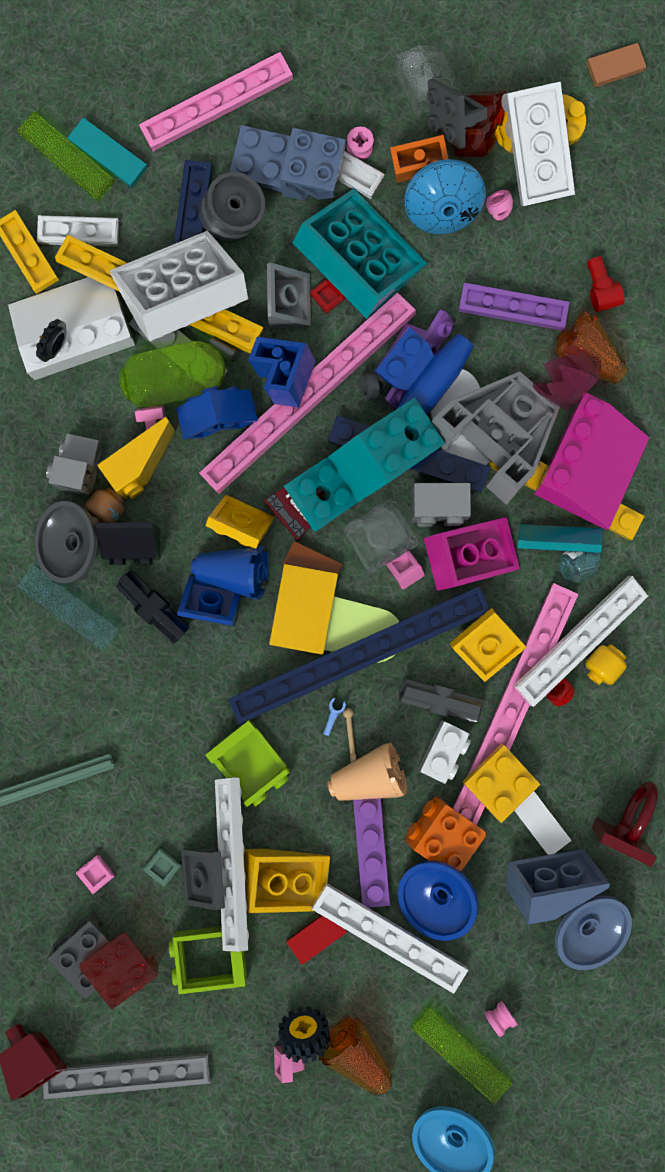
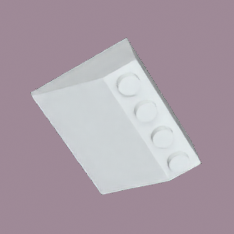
M208 230L110 270V274L136 323L149 341L186 327L191 323L248 299L244 273Z
M89 277L8 305L27 374L34 380L135 346L117 291ZM59 319L66 323V340L60 352L53 359L43 362L36 356V345L40 340L39 337L44 332V328H47L51 321Z

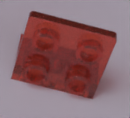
M126 932L119 934L79 964V969L111 1010L158 976L159 967L158 962L153 956L148 959L144 957Z

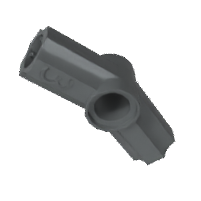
M404 679L398 693L399 702L422 707L426 711L447 717L451 715L477 723L484 701L456 693V690L434 684L430 686L410 679Z

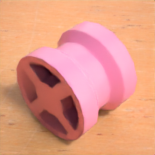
M361 126L353 128L347 137V152L361 161L369 158L373 151L374 142L371 131Z
M502 1000L497 1003V1008L493 1011L487 1010L484 1013L499 1037H502L505 1034V1030L509 1027L514 1028L518 1025Z

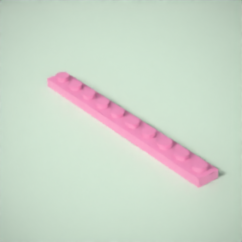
M397 292L312 370L299 408L274 404L258 421L254 422L199 474L220 494L416 315V310Z
M555 583L551 584L525 643L527 648L519 656L467 776L500 744L505 745L510 751L530 706L513 685L557 644L578 597L577 593ZM463 784L452 809L477 825L485 806Z

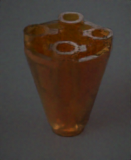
M584 310L575 319V325L569 331L567 329L563 330L556 338L555 342L558 345L554 350L555 354L561 360L614 385L627 374L628 367L625 366L626 362L599 319L593 313L589 314Z

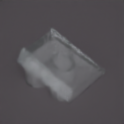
M392 499L377 505L370 512L343 527L345 535L369 574L419 545L417 536H415L399 510L398 505Z

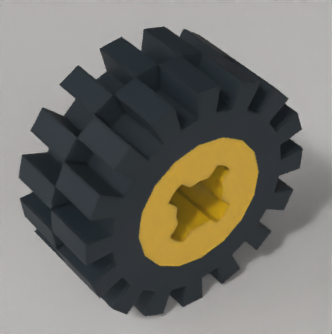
M302 1007L297 1008L298 1013H294L293 1010L288 1012L289 1018L284 1015L282 1023H279L278 1034L282 1052L285 1053L288 1059L292 1057L293 1062L296 1063L301 1058L303 1064L307 1063V1058H311L312 1062L316 1061L317 1054L323 1057L325 1055L324 1050L328 1051L330 1047L331 1037L328 1020H326V1016L323 1013L320 1015V1010L315 1009L312 1012L311 1007H306V1011H302Z

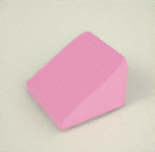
M408 548L385 562L403 590L425 576L422 567Z

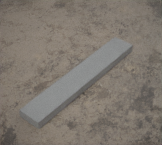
M208 1053L66 1066V1070L43 1085L44 1099L210 1084Z

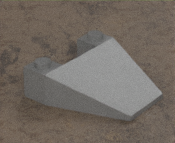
M519 371L451 400L434 417L432 424L446 443L441 446L445 451L463 435L500 468L486 487L507 505L534 475L560 406Z

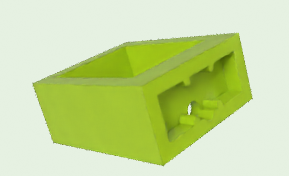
M222 926L176 931L172 938L173 940L169 941L170 958L175 957L176 968L172 969L173 986L178 985V994L246 986L247 972L244 951H230L233 974L188 979L184 941L222 937Z

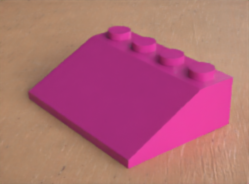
M585 392L571 413L534 495L605 530H609L649 437L612 405Z

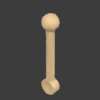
M346 708L343 711V716L346 718L352 763L356 760L351 718L354 712L351 708Z

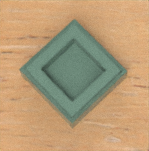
M161 847L143 871L165 887L182 863Z

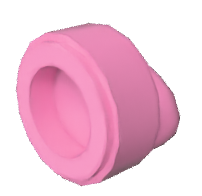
M499 190L487 198L485 205L493 218L500 221L511 213L513 198L508 190Z

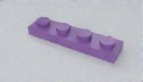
M464 283L458 312L563 331L566 325L570 302Z
M381 798L353 800L362 904L368 908L390 906Z

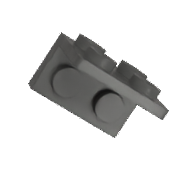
M94 911L88 914L51 948L47 959L84 998H88L127 961L126 956L98 928L100 918Z

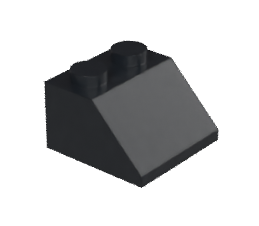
M153 522L96 523L101 559L109 561V565H126V560H136V565H153V560H160V528Z

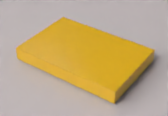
M284 564L269 645L323 655L338 574Z

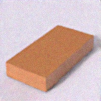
M638 43L589 58L586 62L594 87L644 72L646 69Z

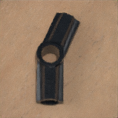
M131 570L118 580L116 588L135 606V612L149 625L153 624L173 644L190 628L187 622L170 608L169 602L155 589H151L135 571Z

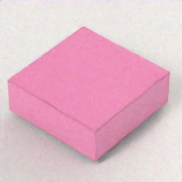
M99 854L76 872L92 894L116 876Z

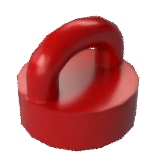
M563 678L546 697L553 705L559 707L567 704L573 698L575 690L572 684Z

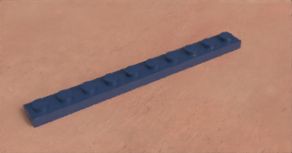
M477 587L228 699L238 723L241 724L480 617L490 610L480 587Z

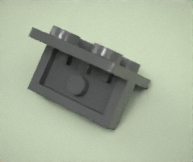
M434 78L428 80L427 100L429 102L430 116L428 124L431 132L438 136L444 135V139L459 149L465 148V128L473 127L476 123L487 119V107Z

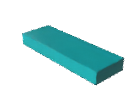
M82 118L67 138L72 145L130 188H133L148 168L146 163L85 118Z
M520 524L518 548L601 553L602 528Z

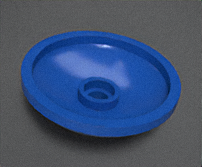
M423 861L412 866L399 883L398 901L401 911L410 925L421 934L435 940L450 941L464 936L474 925L479 910L477 894L468 878L457 868L440 861Z

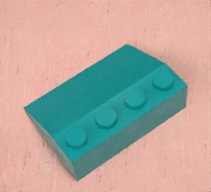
M354 188L304 221L292 242L366 319L380 309L428 264Z

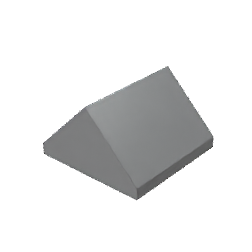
M271 262L268 263L267 300L269 327H310V274Z

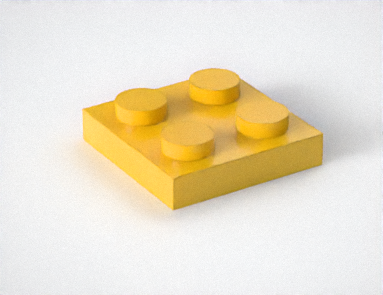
M225 495L208 517L205 526L213 529L220 535H226L237 540L244 546L256 549L271 527L274 516Z
M492 608L450 642L453 650L484 682L527 648Z
M500 744L462 781L500 823L541 785L503 744Z

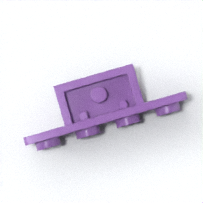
M441 309L427 331L406 323L395 342L404 330L410 327L430 344L433 355H435L445 338L451 333L454 322L448 313ZM392 387L385 401L395 411L406 391Z

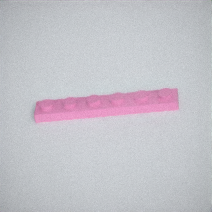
M281 52L139 124L140 129L152 152L293 80V74Z

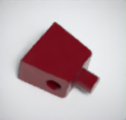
M17 1024L5 1032L11 1047L0 1053V1065L11 1101L25 1098L67 1069L63 1060L41 1032L30 1033L26 1036L21 1024Z

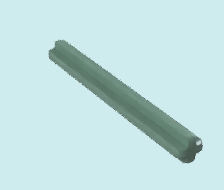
M110 753L0 789V807L111 770L115 767L114 759Z

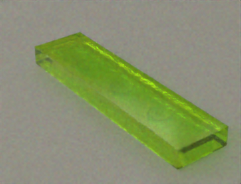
M35 111L17 129L21 137L97 202L115 183L110 175Z
M430 1005L411 1025L413 1031L493 1104L512 1085V1081Z

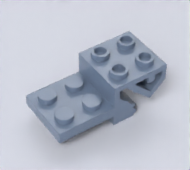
M241 125L230 172L243 173L253 178L262 188L282 192V196L299 200L306 199L308 195L317 200L333 198L346 146V139L292 128L291 136Z

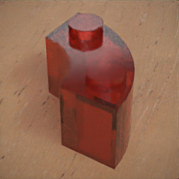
M476 91L466 95L487 107V119L476 123L473 127L465 128L466 147L459 149L452 145L454 157H484L493 149L497 141L496 138H493L496 128L503 124L505 111L501 100L506 91Z

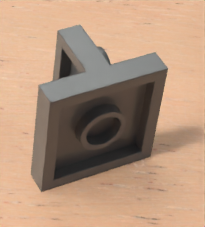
M218 846L205 849H181L185 905L211 910L224 909L221 856Z

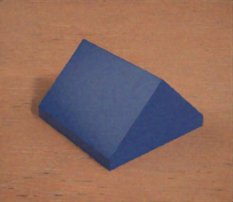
M189 575L177 615L235 626L241 595L198 581L195 576Z

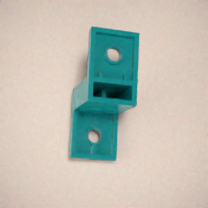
M413 398L355 436L327 458L284 485V488L313 531L316 532L446 443L416 398ZM405 429L411 431L413 441L406 437ZM317 488L324 491L326 495L325 501L317 497Z

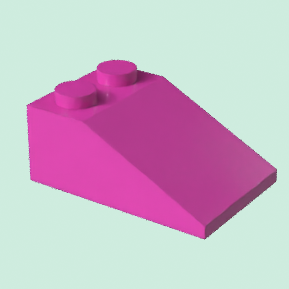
M507 517L424 538L437 591L520 569Z

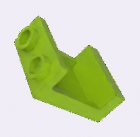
M251 719L205 755L211 763L218 767L225 778L240 779L241 798L246 807L251 803L256 807L268 797L265 793L273 786L278 789L289 780L287 774L291 770Z

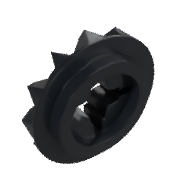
M59 319L51 321L39 337L40 340L36 345V356L43 362L53 359L63 347L67 336L65 322Z

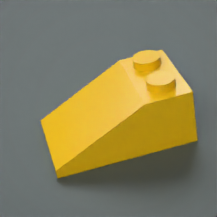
M165 417L97 466L119 495L124 499L128 497L134 499L144 491L143 487L148 484L176 431Z
M244 849L245 897L248 913L314 911L312 910V905L325 884L328 883L329 855L274 849Z

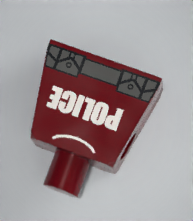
M285 488L264 500L265 504L298 542L310 530L311 526ZM319 488L316 489V495L321 500L325 493Z

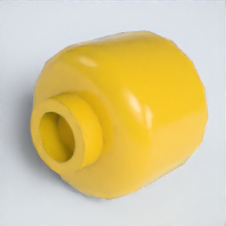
M611 644L608 646H598L585 662L586 668L589 670L587 676L597 685H600L602 682L607 685H613L627 668L626 656Z

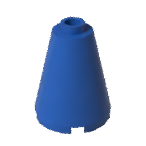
M258 545L256 549L245 546L199 553L192 560L191 573L195 575L198 581L259 600L266 590L261 588L262 581H268L269 555L267 551H262L265 545Z

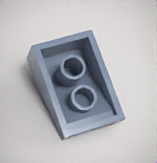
M585 849L508 862L506 889L528 925L555 920L605 891L610 885Z

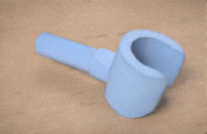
M335 698L330 701V714L323 732L324 735L330 736L337 716L345 709V701L343 702L342 709L338 711L332 707Z

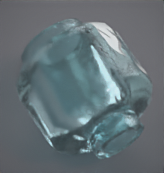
M564 551L559 561L561 574L565 579L571 580L574 583H580L594 577L600 570V553Z

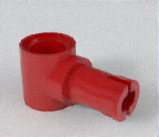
M602 256L590 259L587 262L593 281L590 298L595 312L598 313L623 305L625 298L622 286L618 281L614 282L613 278L609 277Z

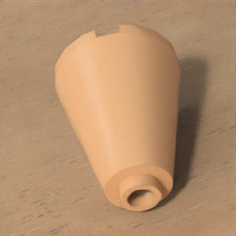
M383 744L331 774V780L328 781L331 796H336L339 801L397 798L407 794L404 770L400 771L398 764L400 758L393 744Z

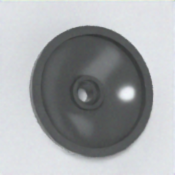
M60 501L54 503L46 509L37 524L34 538L35 555L41 570L48 578L58 583H73L83 578L94 563L98 549L96 526L90 513L76 502Z

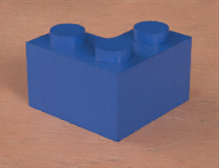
M257 337L248 361L259 377L267 378L264 389L274 404L299 408L316 361L306 343Z
M237 386L224 390H218V387L206 388L202 390V395L189 397L185 400V404L176 408L183 439L206 438L220 430L242 429L258 421L251 391L239 390Z

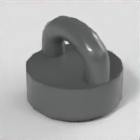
M373 372L362 374L360 377V391L363 398L367 401L377 399L379 394L386 388L387 382Z

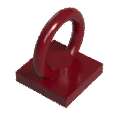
M648 781L637 788L628 802L622 820L618 823L617 827L598 818L595 819L592 826L600 843L650 867L653 866L657 857L647 842L640 839L648 826L657 804L658 788L655 783ZM646 797L643 809L633 827H631L635 814L641 802Z

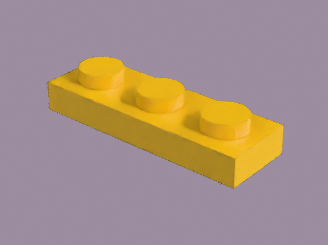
M14 210L1 218L0 237L34 292L37 294L59 281L17 211Z

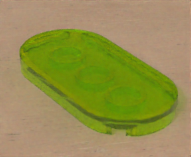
M191 341L133 355L127 360L120 373V388L128 400L140 407H154L183 401L189 397L202 395V390L206 388L219 387L224 379L225 363L222 355L214 346L201 341Z

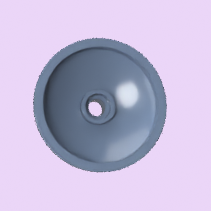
M601 895L594 896L567 912L562 918L555 935V949L560 959L567 966L576 970L595 969L611 961L624 948L631 933L632 918L628 908L615 897Z

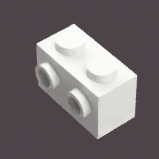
M441 720L418 770L446 784L448 779L452 780L459 766L455 764L459 754L464 755L471 741L467 739L469 733Z

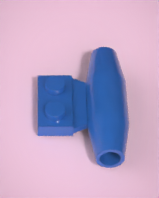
M407 327L373 371L393 388L406 391L397 409L413 398H416L426 415H428L458 378L474 346L464 336L456 334L433 355L430 344L413 329Z

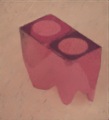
M571 345L568 347L571 353H566L567 358H557L544 364L553 383H533V388L538 394L566 411L571 409L600 380L601 361Z

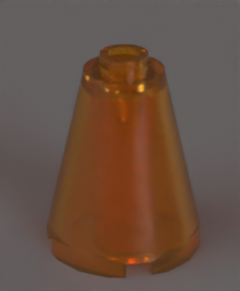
M350 1016L338 1022L330 1030V1047L328 1051L324 1050L325 1055L323 1057L318 1055L319 1060L325 1066L372 1095L386 1093L392 1085L393 1075L363 1021L359 1017H356V1020H354Z

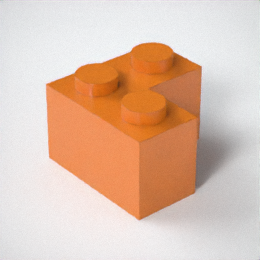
M444 135L390 147L397 183L411 180L419 170L433 162L448 159Z

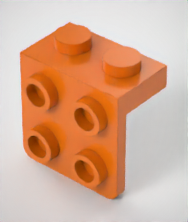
M435 795L432 800L425 804L419 820L409 827L405 841L414 851L427 860L444 862L462 871L484 840L486 833Z

